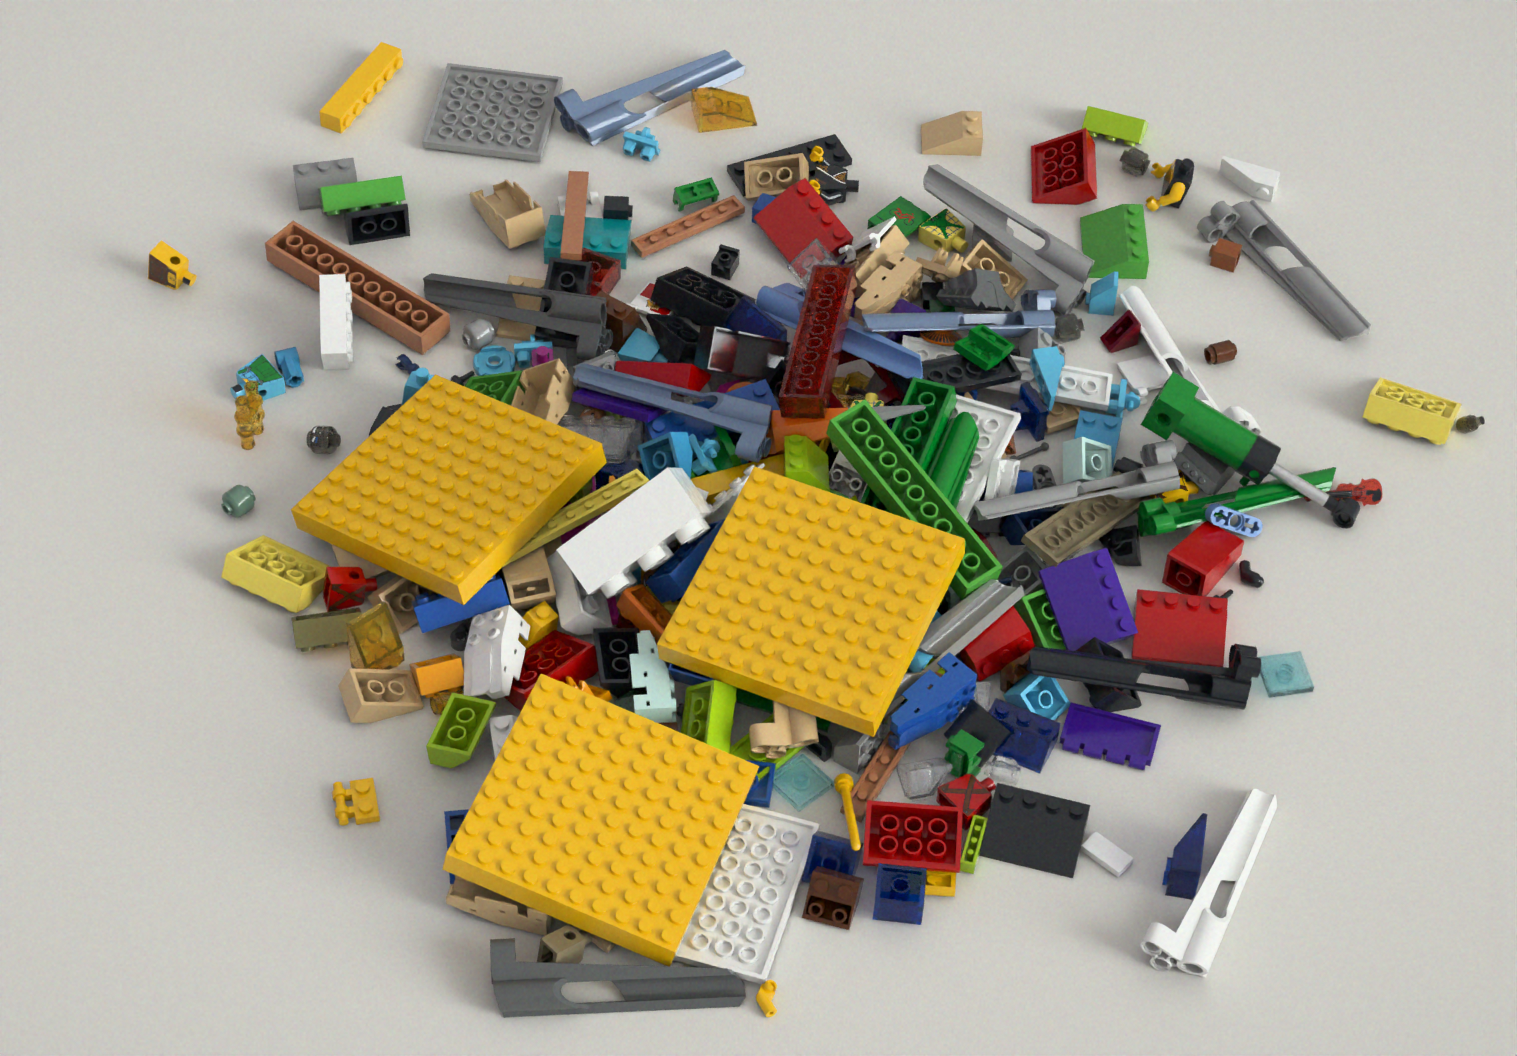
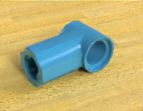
M296 347L275 351L278 370L282 371L286 385L292 388L300 386L304 382V376L300 368Z

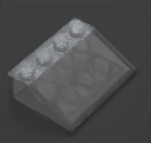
M564 415L557 423L561 427L602 443L607 463H623L639 450V445L644 443L643 421L629 417L615 419L614 416H604L599 419L594 418L593 415H585L581 418H574V415Z

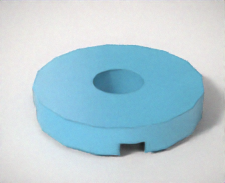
M492 345L484 347L480 350L481 352L475 354L473 359V368L478 376L513 372L515 370L516 361L514 354L502 346ZM492 361H497V362H499L498 364H495V365L490 364V362H492Z

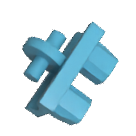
M645 127L642 132L637 130L635 134L627 131L624 132V154L633 156L636 149L641 150L640 157L649 162L654 155H659L661 150L658 148V141L655 140V136L650 134V128Z
M530 334V341L514 344L515 361L518 362L520 368L530 366V360H532L531 351L540 346L553 349L552 342L535 340L534 334Z
M1121 379L1120 385L1111 384L1110 398L1118 400L1109 399L1108 410L1105 413L1116 414V417L1122 418L1124 407L1128 411H1133V409L1139 407V396L1134 392L1126 394L1127 379Z
M691 434L689 441L693 453L692 460L698 457V459L692 462L693 472L699 476L707 470L710 473L718 471L712 458L717 457V453L720 450L718 441L707 438L703 443L698 441L694 434Z

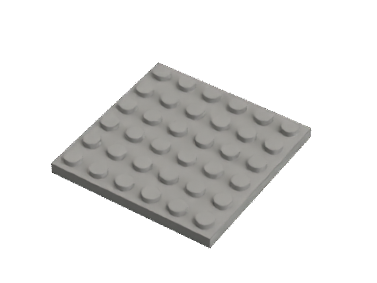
M447 63L422 141L423 148L541 162L556 109L554 97L560 94L563 77Z

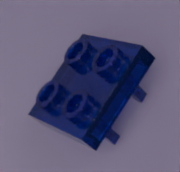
M1029 382L1021 383L1018 402L1010 405L1011 411L1021 415L1015 431L1028 429L1036 442L1044 440L1045 430L1047 429V416L1049 415L1048 406L1041 401L1037 390L1033 389Z

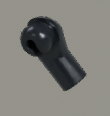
M1241 561L1239 563L1241 581L1252 587H1261L1264 583L1263 577L1251 570L1249 561Z

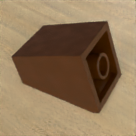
M602 291L596 295L597 297L606 298L607 321L605 326L606 329H610L613 332V341L608 349L618 353L636 328L647 332V327L635 308Z

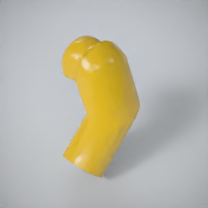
M766 980L760 986L756 995V1001L766 1017H771L777 1012L771 1002L777 989V984L773 980Z

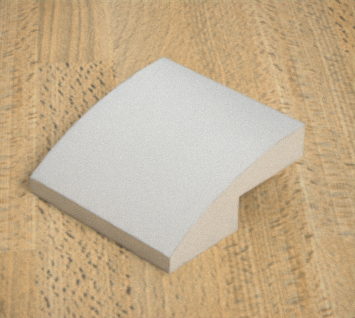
M991 459L984 500L1015 494L1021 460Z

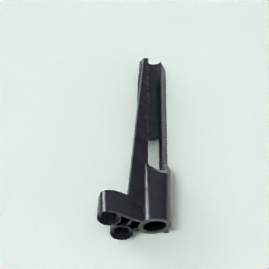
M1242 644L1231 645L1229 668L1118 658L1079 651L1035 647L1029 652L1026 669L1033 675L1173 696L1184 701L1244 710L1251 688V678H1258L1261 671V658L1257 657V647ZM1141 673L1179 678L1186 681L1189 691L1136 682Z

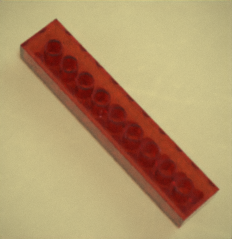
M813 265L779 393L782 418H825L857 288L855 265Z

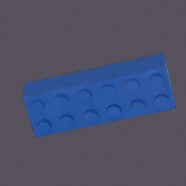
M766 379L724 393L772 405V410H780ZM704 400L693 405L709 409L716 403ZM674 412L661 415L648 423L645 422L644 433L648 441L669 432H687L688 437L694 434L697 440L703 443L707 438L711 440L717 437L714 429L715 425ZM726 429L733 444L738 442L742 434Z

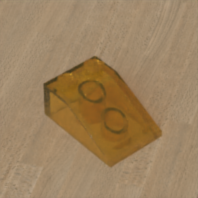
M714 87L691 89V108L699 133L757 126L748 96Z
M385 601L346 623L352 668L390 670L393 667H398L405 661L404 647Z

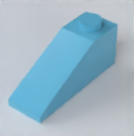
M1057 346L1033 349L1029 363L1048 411H1052L1061 370L1065 364L1064 357L1059 353Z

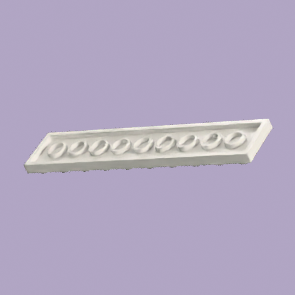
M903 335L902 346L919 354L921 361L959 354L953 350L954 345H938L922 338ZM1010 355L1022 373L1021 380L986 387L987 389L1043 399L1030 367L1029 358ZM1064 365L1061 370L1054 401L1107 411L1113 374Z

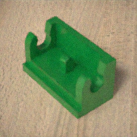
M711 177L675 187L673 202L674 205H679L678 211H683L684 206L709 198H711L712 202L717 201L719 191Z

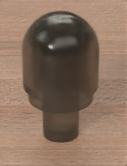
M1474 415L1463 416L1457 420L1456 429L1463 434L1473 432L1478 429L1479 425L1485 423L1484 417H1476Z

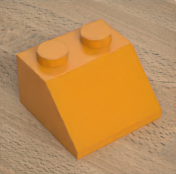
M454 653L409 664L418 692L421 696L425 695L426 698L438 696L439 691L448 690V692L459 691L462 689L461 686L464 685V669L461 657Z

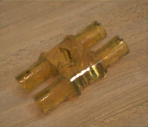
M253 380L247 381L244 385L246 396H238L235 400L236 412L234 419L237 422L236 432L241 438V447L245 450L253 449L255 446L253 435H260L264 431L263 419L265 412L262 408L263 398L259 394L258 383Z

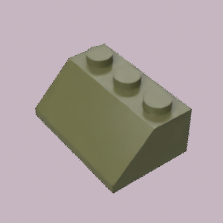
M360 608L291 617L296 649L301 648V652L315 650L314 646L324 645V648H334L338 646L337 643L347 642V645L360 644V640L365 639Z

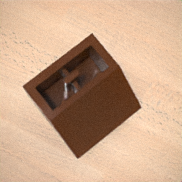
M817 866L812 872L802 918L849 930L859 902L864 878Z

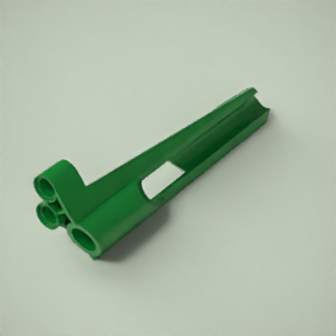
M962 412L949 420L927 472L930 479L955 509H957L979 440L977 425L969 412Z
M1336 467L1298 474L1297 476L1320 490L1327 492L1331 490ZM1275 479L1261 482L1259 485L1242 486L1236 491L1180 503L1174 501L1164 503L1161 498H1154L1139 503V511L1137 512L1138 531L1140 537L1159 535L1207 521L1205 518L1207 508L1203 507L1206 504L1235 498V501L1221 505L1240 512H1246L1306 496L1282 481ZM1215 512L1214 517L1217 516L1221 518L1224 515L1219 512Z

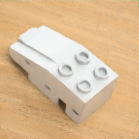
M510 605L472 617L464 652V695L478 698V696L487 694L492 700L509 696L513 677L517 681L520 678L526 648L518 641L520 634L525 640H528L531 626Z

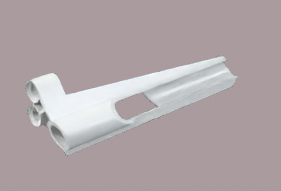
M1131 286L1120 294L1119 297L1127 310H1131L1141 323L1140 331L1167 376L1170 377L1172 370L1165 359L1172 358L1184 379L1199 387L1195 397L1221 412L1188 366L1143 292L1138 287ZM1230 406L1221 412L1257 435L1261 434V429L1257 422L1245 409L1238 406Z
M1250 789L1226 839L1176 932L1157 922H1153L1148 926L1141 942V948L1147 954L1152 955L1150 964L1155 969L1167 972L1172 966H1177L1186 973L1206 978L1277 808L1275 794L1269 795L1258 789ZM1220 881H1235L1221 918H1219L1209 909Z

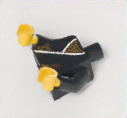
M815 146L811 150L810 160L813 162L818 161V163H816L815 180H811L809 183L828 206L844 203L846 201V192L859 191V180H847L848 170L846 168L838 167L832 164L826 157H822L824 152L821 147Z

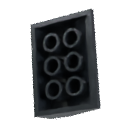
M687 266L657 277L650 299L657 303L659 307L667 308L674 311V314L679 317H686L692 320V323L695 325L716 326L731 329L756 301V299Z
M997 783L979 856L1073 878L1088 821L1090 805Z

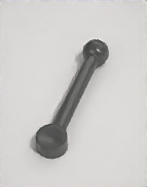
M1044 442L1040 447L1019 456L1013 455L1010 459L1020 460L1041 450L1046 451L1049 449V444Z

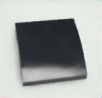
M972 700L943 735L949 739L962 729L983 742L984 747L976 754L981 758L978 766L982 768L1012 732L977 701Z

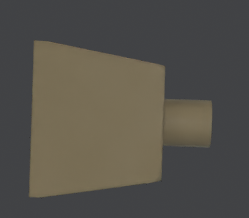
M566 925L540 939L537 962L579 964L583 959L585 945L592 941L591 934L584 930L578 932L572 925Z

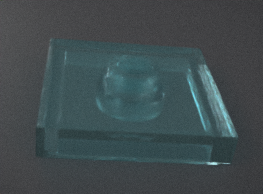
M1301 651L1260 657V675L1269 698L1313 692L1314 685Z
M803 753L774 773L773 788L797 811H801L834 787V781Z

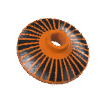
M953 330L920 331V336L924 340L938 345L953 346L955 342L962 339L961 335Z

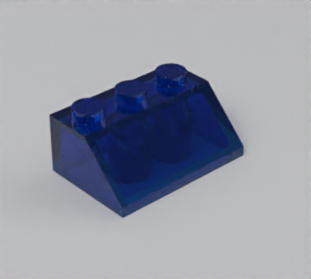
M746 295L741 298L726 321V329L787 342V329Z
M996 698L989 713L996 717L1012 733L993 755L1000 756V758L1006 757L1004 760L1012 761L1014 764L1041 773L1058 740L1061 723Z

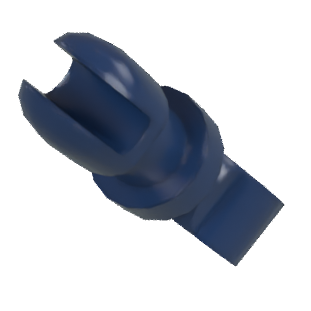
M405 354L396 357L400 362L395 365L401 370L408 371L409 375L412 371H416L419 368V365L416 363L412 364V361Z

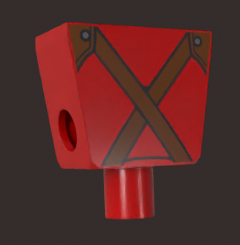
M326 567L322 596L327 612L360 606L364 603L365 592L377 590L376 578L365 579L363 570L360 567Z
M966 774L939 786L936 802L940 806L963 807L962 828L966 831L970 828L973 815L983 816L991 807V792L996 789V785L989 777L979 782L972 774Z

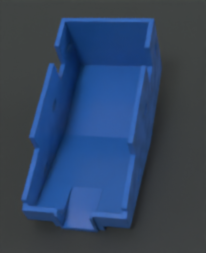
M947 653L937 662L945 670V674L942 677H939L929 669L901 694L907 702L890 716L892 720L889 730L894 734H890L888 744L894 750L943 727L948 721H954L959 711L964 707L966 708L975 699L974 692L977 686V674L952 653Z

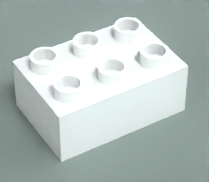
M668 467L556 550L588 595L603 592L607 599L612 596L618 597L625 589L634 586L638 582L632 574L638 567H641L644 572L649 569L653 571L674 556L668 545L677 539L681 545L686 542L690 544L710 530V526L705 521V518L714 512L683 468Z

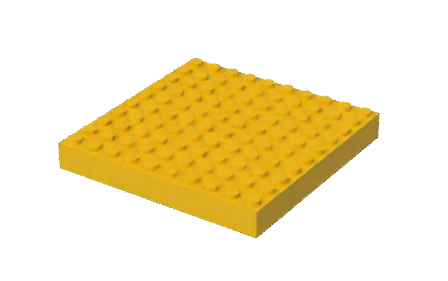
M435 374L291 509L298 529L464 605L607 462L602 443Z
M754 466L657 643L659 659L874 737L965 555V538Z
M540 674L446 853L442 870L670 967L753 785L759 766Z

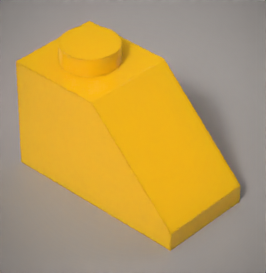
M546 601L527 611L522 617L531 627L528 640H525L519 634L518 641L527 649L552 631L557 630L559 616Z

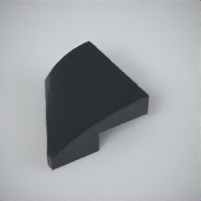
M1137 525L1113 528L1099 538L1117 564L1132 567L1142 566Z

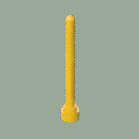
M842 773L835 777L834 785L836 791L842 796L851 848L854 851H858L861 848L850 793L854 788L853 779L849 774Z

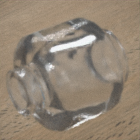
M995 756L991 762L987 761L984 775L991 778L996 786L997 783L1012 786L1017 784L1021 768L1018 767L1014 759Z

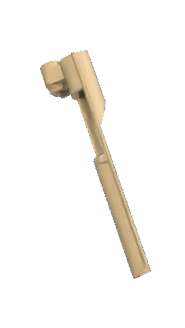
M773 701L774 723H756L751 725L749 729L751 751L754 753L765 752L767 758H780L786 755L787 748H797L819 742L816 716Z

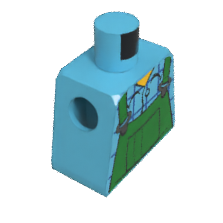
M263 354L236 372L237 385L230 388L235 399L246 395L252 403H259L286 393L284 377Z

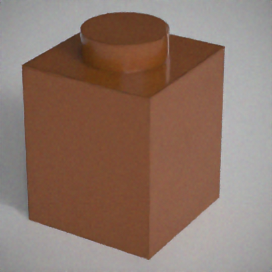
M1219 238L1216 245H1212L1210 248L1209 257H1212L1210 266L1234 272L1240 260L1242 245Z

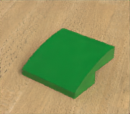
M980 324L970 329L967 337L955 342L953 350L987 371L1002 361L1014 349L1015 345L985 325Z

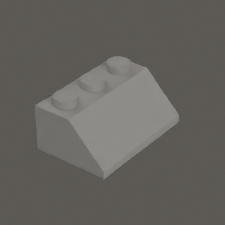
M354 158L293 165L299 210L321 208L318 191L320 187L357 182Z

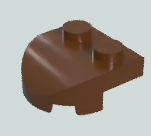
M1030 650L1008 663L1002 669L1000 690L1004 693L1019 680L1031 673L1026 669Z

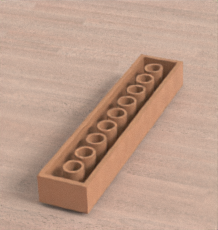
M295 221L289 223L265 242L268 262L319 293V275L345 274L346 282H350L352 290V313L422 355L450 332L449 313Z

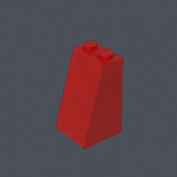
M1205 521L1167 554L1162 583L1181 594L1207 596L1241 556L1244 540L1209 521Z

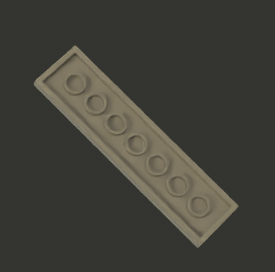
M1118 471V472H1116L1115 474H1113L1112 476L1119 475V474H1122V473ZM1114 486V487L1099 489V490H1095V491H1090V492L1085 493L1084 495H1086V494H1091V493H1096V492H1100V491H1105V490H1110V489H1115V488H1118V487ZM1107 494L1074 501L1024 534L1021 542L1043 559L1046 564L1057 567L1059 563L1069 560L1138 512L1141 501L1152 498L1144 496L1125 500Z

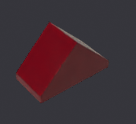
M1128 309L1100 339L1110 353L1138 345L1141 323L1133 312Z

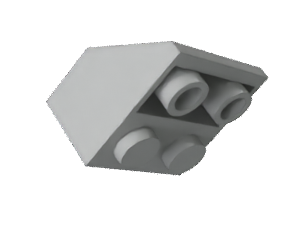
M1039 327L1019 338L1020 357L1030 359L1033 349L1057 346L1065 362L1066 352L1064 347Z
M885 717L874 737L849 729L835 746L833 761L858 774L862 767L866 768L871 761L872 755L883 742V733L886 729L884 725Z

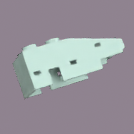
M642 630L640 633H637L639 654H630L632 688L646 687L644 695H633L634 700H631L632 712L656 723L676 722V698H674V694H671L675 693L674 679L669 680V670L665 662L659 659L655 637L652 636L650 630Z

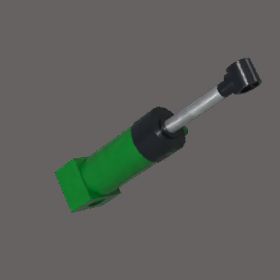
M1172 372L1154 398L1140 425L1165 440L1169 438L1172 432L1242 475L1243 477L1239 481L1242 486H1247L1250 481L1259 485L1270 474L1331 511L1330 515L1333 516V521L1337 526L1347 529L1354 525L1360 511V505L1356 500L1351 498H1340L1337 500L1277 464L1276 460L1281 447L1263 436L1257 435L1196 398L1195 395L1199 387Z

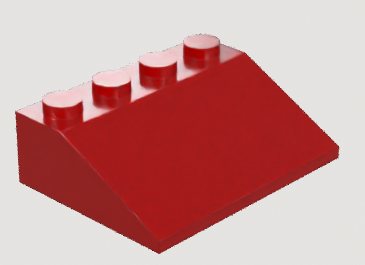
M1087 128L1031 146L1033 203L1079 205L1097 199L1095 143Z
M806 178L788 187L754 216L756 223L801 278L841 256L842 254L839 253V249L846 245H852L853 242L851 233Z
M1137 589L1133 619L1138 633L1133 635L1132 659L1223 667L1228 599Z
M557 630L552 631L525 650L520 678L517 681L513 677L509 696H504V698L521 712L540 674L565 682V684H567L566 677L569 676L572 677L578 686L580 680L584 681L591 678L598 671L594 644Z
M867 800L863 866L960 873L963 807Z

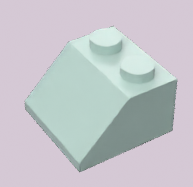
M1085 437L1063 442V484L1075 481L1083 483L1112 476L1111 446Z

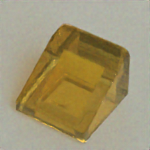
M859 371L846 375L842 388L846 391L854 386L865 389L871 378Z

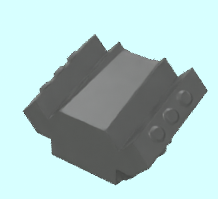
M977 268L968 270L944 282L945 289H941L936 296L943 305L959 308L1013 312L1016 306L1014 301L1005 292L999 272Z
M1190 442L1186 443L1183 451L1178 452L1174 460L1176 466L1183 472L1185 481H1193L1207 495H1216L1235 474L1233 468Z

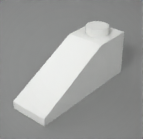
M1226 156L1222 157L1219 171L1221 175L1252 197L1270 202L1278 187L1281 173Z

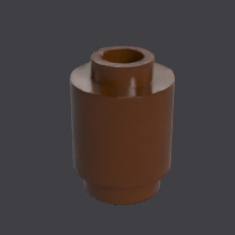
M1230 340L1210 344L1204 349V356L1208 364L1216 365L1235 359V355H1237V347Z

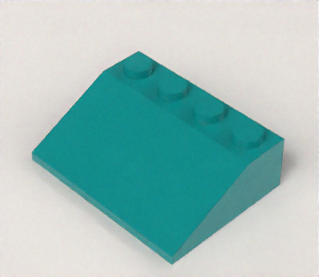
M550 215L543 247L544 264H549L550 257L561 258L564 216ZM585 217L582 260L576 261L590 262L593 267L626 269L632 220Z

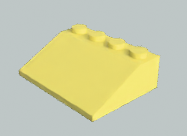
M1380 377L1369 395L1363 418H1366L1372 424L1381 423L1387 425L1391 430L1406 431L1412 437H1424L1429 439V442L1440 445L1441 443H1446L1460 410L1461 403Z
M262 535L226 554L221 578L229 581L232 585L247 589L251 594L266 598L270 603L281 605L289 612L298 613L307 608L322 592L326 567L331 566Z

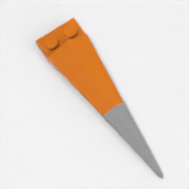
M906 405L872 408L885 421L924 410L926 406ZM850 408L773 410L769 431L766 434V437L771 439V448L767 457L784 454V436L795 434L807 436L814 443L829 438L826 432L830 420Z

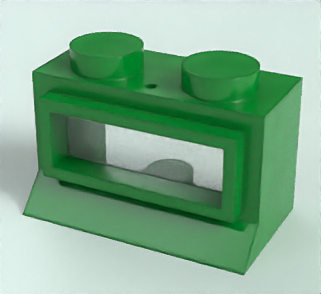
M961 729L955 736L952 735L946 743V747L949 749L944 757V761L947 762L946 770L957 778L966 774H972L976 777L981 771V768L977 766L981 758L976 754L984 747V743Z

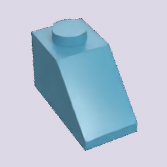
M1114 271L1091 284L1090 293L1086 292L1085 305H1089L1088 314L1113 316L1118 290V272Z

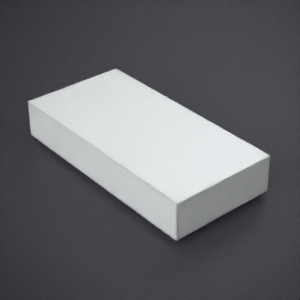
M1094 832L1081 845L1080 849L1117 877L1134 860L1133 857L1098 832Z

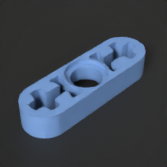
M1217 503L1209 505L1205 511L1206 520L1216 526L1249 537H1256L1262 531L1263 525L1261 520L1252 515ZM1215 512L1223 514V519L1217 516L1214 517ZM1234 515H1237V523L1231 526L1230 519ZM1245 522L1251 525L1254 524L1253 528L1244 526Z

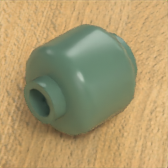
M236 485L222 495L223 503L221 506L227 515L231 514L239 518L253 509L256 498L248 486Z

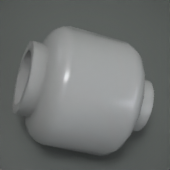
M477 319L464 326L462 340L466 346L476 350L490 344L495 332L489 321Z

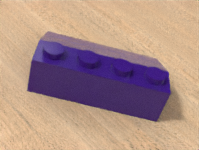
M1107 548L1059 563L1057 567L1051 566L1038 571L1066 650L1076 651L1094 637L1110 645L1126 640L1138 633Z

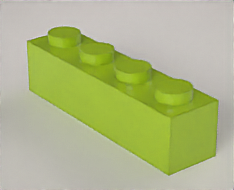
M973 815L960 860V871L974 874L988 818Z

